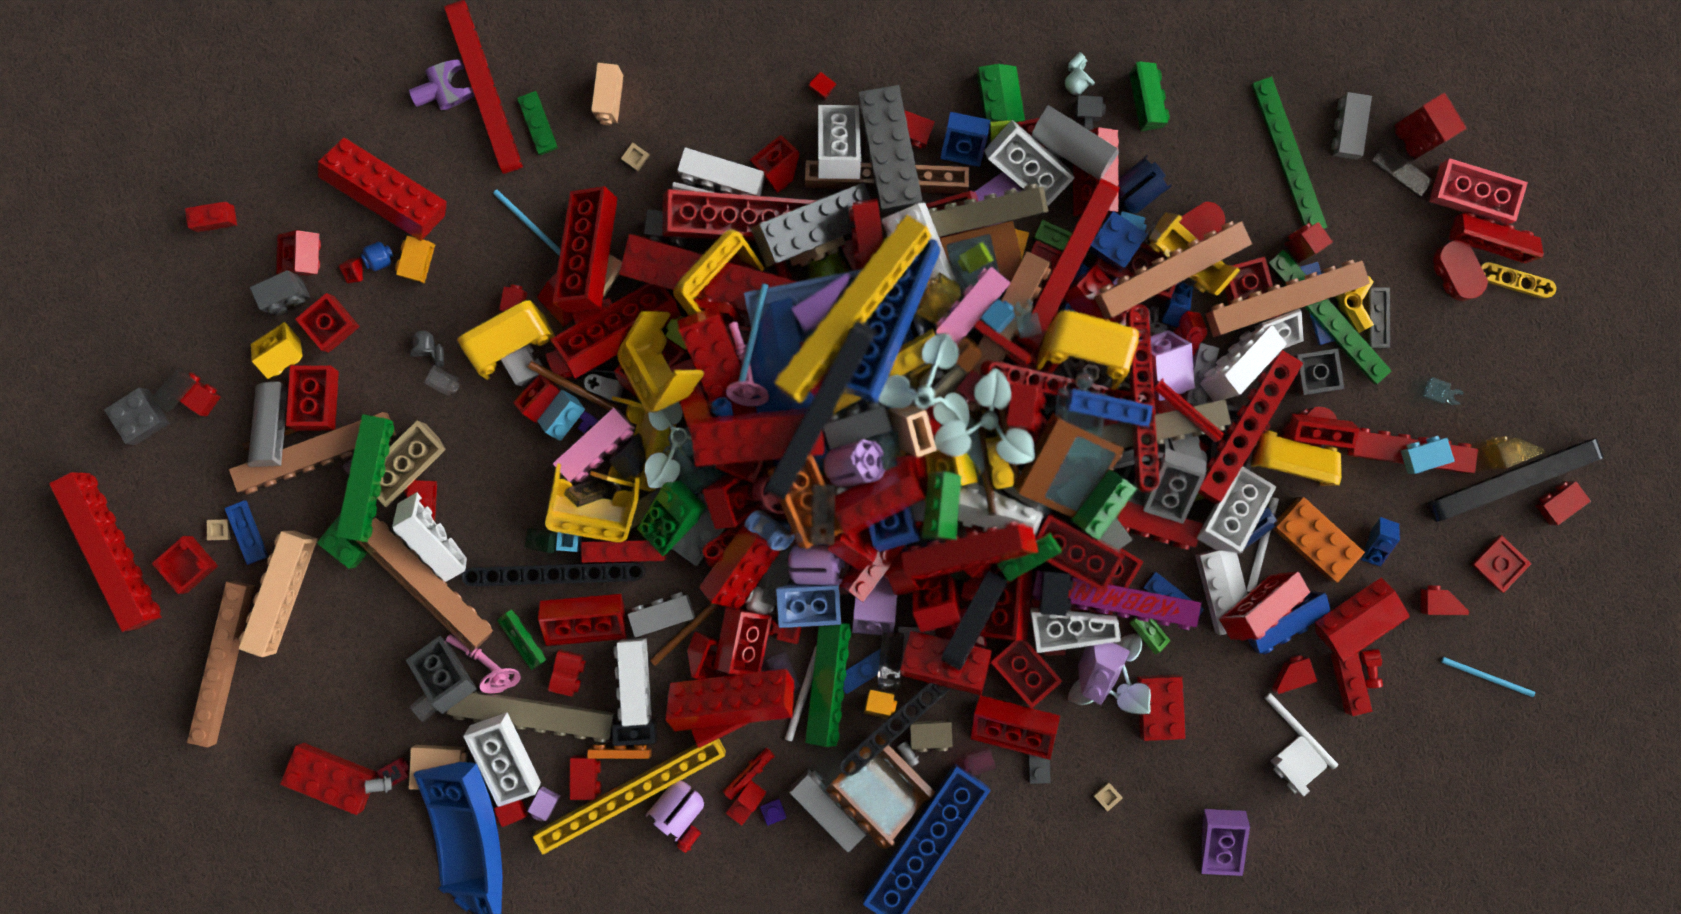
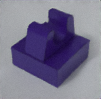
M584 411L580 416L583 421L578 429L586 434L599 420L587 411Z

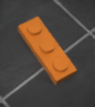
M594 744L593 747L588 749V758L649 759L652 756V748H647L646 744H636L634 748L626 747V745L606 747V744Z

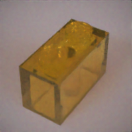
M939 272L935 278L932 277L927 283L915 313L936 325L961 296L960 284Z

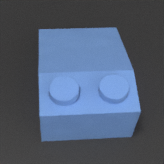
M795 583L776 588L779 628L841 624L839 585H798Z

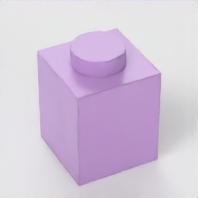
M542 786L528 812L538 821H547L561 795Z

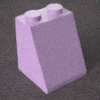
M1169 330L1150 336L1153 386L1161 378H1164V382L1177 394H1183L1195 388L1192 344ZM1137 352L1138 361L1143 362L1144 356ZM1154 391V398H1156L1159 401L1166 400L1159 393Z
M884 575L864 602L855 598L852 633L893 635L897 595H894L889 580Z
M1113 642L1086 646L1078 664L1082 695L1101 705L1116 684L1130 651Z

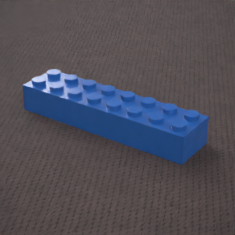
M931 238L928 240L864 322L865 325L875 329L876 333L844 392L875 403L878 402L941 252L937 240Z
M954 763L935 791L936 793L928 801L863 897V905L876 914H907L991 791L989 786Z

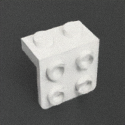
M1298 736L1270 760L1275 766L1273 770L1280 778L1284 777L1289 782L1287 784L1289 789L1294 794L1298 792L1302 796L1310 792L1306 785L1327 768L1326 762L1302 736Z

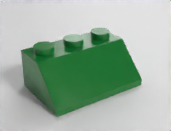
M1136 62L1129 72L1140 132L1163 128L1168 123L1170 116L1168 109H1165L1164 105L1166 95L1160 85V81H1162L1160 69L1157 70L1156 63Z
M1004 64L978 67L977 79L984 119H988L990 122L1025 121L1017 67Z
M1109 469L1073 517L1072 521L1096 539H1101L1137 491V488Z
M948 472L928 473L922 539H956L961 475Z

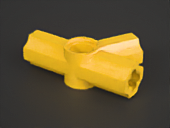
M1369 276V285L1335 296L1338 301L1339 310L1346 315L1352 327L1358 333L1374 325L1362 305V300L1374 282ZM1347 299L1353 302V307L1347 305Z

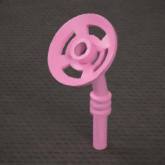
M737 322L729 324L736 344L735 350L738 351L736 354L739 355L738 359L741 360L743 366L747 344L743 342ZM750 364L746 381L735 382L727 387V396L732 401L741 405L759 406L765 404L769 398L767 390L754 383ZM756 395H760V396H761L760 398L750 399V398H753V397L756 396Z
M451 634L447 637L446 642L466 652L465 655L468 656L470 654L469 657H474V660L478 659L492 671L480 681L479 686L482 692L489 694L500 693L507 688L514 687L520 681L521 676L517 670L501 669L481 652L482 649H476L472 653L456 637ZM509 674H514V677L511 680L508 679Z

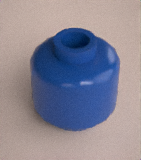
M381 242L364 247L363 254H360L366 268L372 271L388 267L391 264L390 257H393L390 247L388 245L384 246Z

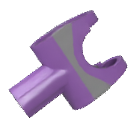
M446 61L426 69L429 82L409 90L415 106L418 107L437 100L439 108L447 110L474 96L472 87L462 89L451 86L453 75L465 67L463 61Z

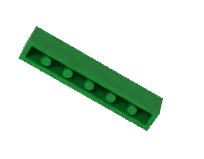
M362 414L336 537L368 542L372 535V520L377 513L376 501L381 493L380 482L385 474V459L390 451L389 440L394 432L392 420Z
M841 622L838 625L819 626L805 743L823 747L837 746L839 722L842 717L841 703L844 698L843 686L847 674L845 669L846 660L849 656L848 643L851 637V623Z

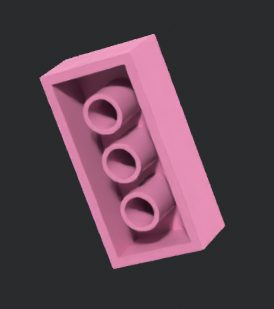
M992 267L989 270L986 268L982 270L977 276L979 282L975 286L970 284L963 293L965 298L961 302L957 300L949 309L952 313L948 318L943 316L935 325L938 328L936 332L938 334L946 333L950 335L956 346L1010 285V282Z
M613 408L558 458L553 465L556 467L557 463L561 464L560 472L569 482L581 483L589 476L588 471L591 468L596 469L604 462L603 457L608 454L612 455L619 448L618 444L621 441H627L634 435L633 430L635 427L620 410Z

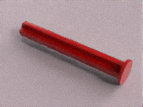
M1161 378L1154 385V391L1159 393L1214 442H1218L1223 437V432L1164 382V378Z

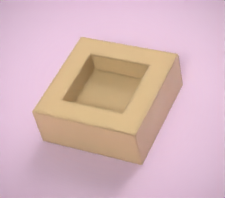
M632 143L621 160L636 171H639L650 155Z
M229 519L207 520V540H230Z
M1109 782L1093 795L1107 811L1122 799V796Z

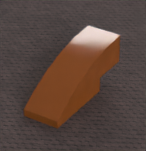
M967 333L957 345L958 359L956 363L966 372H969L982 357V352L972 336Z

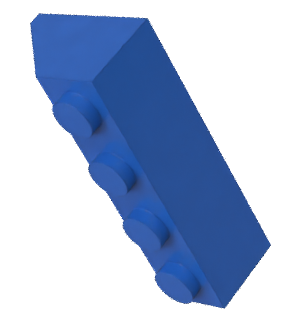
M1317 591L1310 592L1304 597L1305 600L1302 603L1295 605L1291 609L1290 614L1278 620L1279 623L1269 628L1262 638L1258 640L1248 639L1254 651L1259 654H1267L1274 649L1273 646L1276 644H1284L1290 641V636L1306 632L1309 629L1308 626L1331 612L1326 594Z

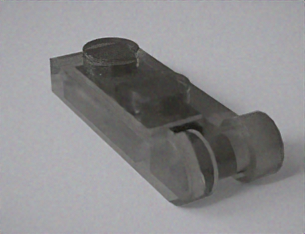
M812 485L811 545H819V543L833 545L835 485ZM820 528H826V533L820 534Z
M902 632L882 633L877 686L880 690H886L887 688L899 690L901 687L900 669L904 633ZM888 674H891L890 679H887Z

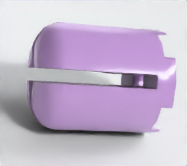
M861 440L831 449L826 455L824 471L827 478H830V482L840 488L877 481L885 471V469H882L881 458L884 456V453L875 441Z
M817 543L807 549L799 548L797 544L790 551L788 566L791 568L788 571L792 581L798 585H839L843 580L839 579L841 568L845 567L844 560L827 550V544Z
M678 781L669 786L653 807L645 814L646 817L650 814L655 819L654 825L667 836L670 832L675 835V841L681 837L704 807L702 796L694 790L669 822L666 821V818L691 789V786L684 781Z

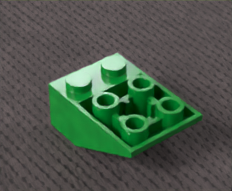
M681 480L665 482L637 530L662 556H665L698 522L706 506Z

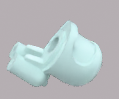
M1081 52L1069 62L1068 70L1071 73L1065 79L1066 89L1071 94L1077 96L1081 95L1089 85L1093 86L1095 84L1083 71L1087 59Z

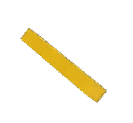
M1490 262L1480 265L1482 270L1489 268V272H1498L1497 275L1491 274L1486 276L1490 284L1543 299L1552 297L1556 292L1555 283L1549 279ZM1504 272L1509 273L1511 276L1509 283L1502 281V274ZM1523 278H1527L1530 281L1528 289L1523 288L1521 285ZM1547 285L1546 288L1549 289V292H1546V293L1544 294V290H1543V289H1540V288L1535 289V287H1536V286L1542 287V286Z

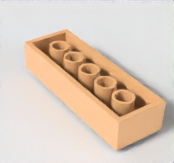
M281 531L277 535L274 545H276L275 550L267 561L269 565L267 572L262 575L260 584H262L260 591L256 593L253 599V604L255 605L246 619L247 627L239 638L240 650L260 657L277 653L318 540L317 538L297 531Z

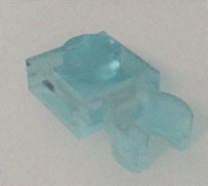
M1031 299L1027 300L1028 307L1026 309L1020 306V301L1016 302V310L1021 313V316L1016 317L1020 339L1042 333L1038 314H1031L1030 311L1033 306Z
M1430 377L1423 397L1441 404L1445 403L1447 399L1451 405H1459L1460 402L1454 400V394L1463 395L1464 392L1459 389L1450 390V383Z

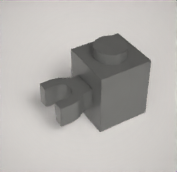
M1078 96L1076 99L1075 120L1083 121V127L1087 130H1092L1093 121H1099L1105 115L1106 104L1102 103L1103 97Z

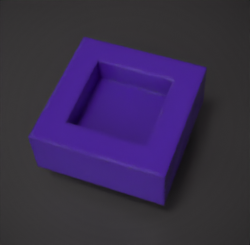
M780 798L760 805L768 826L787 818Z

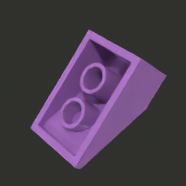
M850 273L842 276L791 308L805 331L808 329L816 330L819 323L828 316L832 306L837 303L852 278Z
M1204 809L1201 874L1243 876L1250 830L1246 811Z

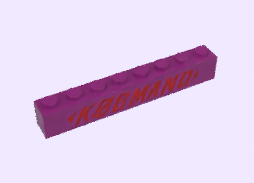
M1035 570L1031 595L1035 596V600L1040 601L1042 571ZM1072 577L1073 588L1069 590L1068 598H1071V603L1076 604L1075 608L1088 610V606L1094 607L1096 612L1108 614L1110 610L1117 612L1116 616L1129 618V614L1137 616L1136 620L1149 622L1151 618L1156 619L1157 624L1169 626L1170 622L1178 624L1177 628L1190 630V626L1197 627L1201 607L1200 602L1115 585H1108L1105 592H1102L1088 583Z

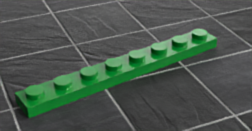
M1271 76L1257 81L1251 86L1302 225L1305 226L1309 222L1313 225L1319 222L1322 228L1325 229L1327 228L1325 219L1273 78Z
M1285 250L1279 252L1267 263L1268 267L1285 286H1287L1286 282L1298 278L1299 282L1305 280L1304 276L1306 274ZM1328 299L1305 306L1309 313L1374 385L1378 384L1392 371Z

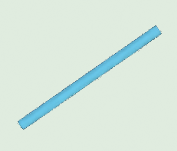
M495 190L493 194L560 256L561 249L502 193Z
M766 284L761 286L739 382L746 381L768 288Z
M1442 657L1441 663L1530 697L1535 696V692Z

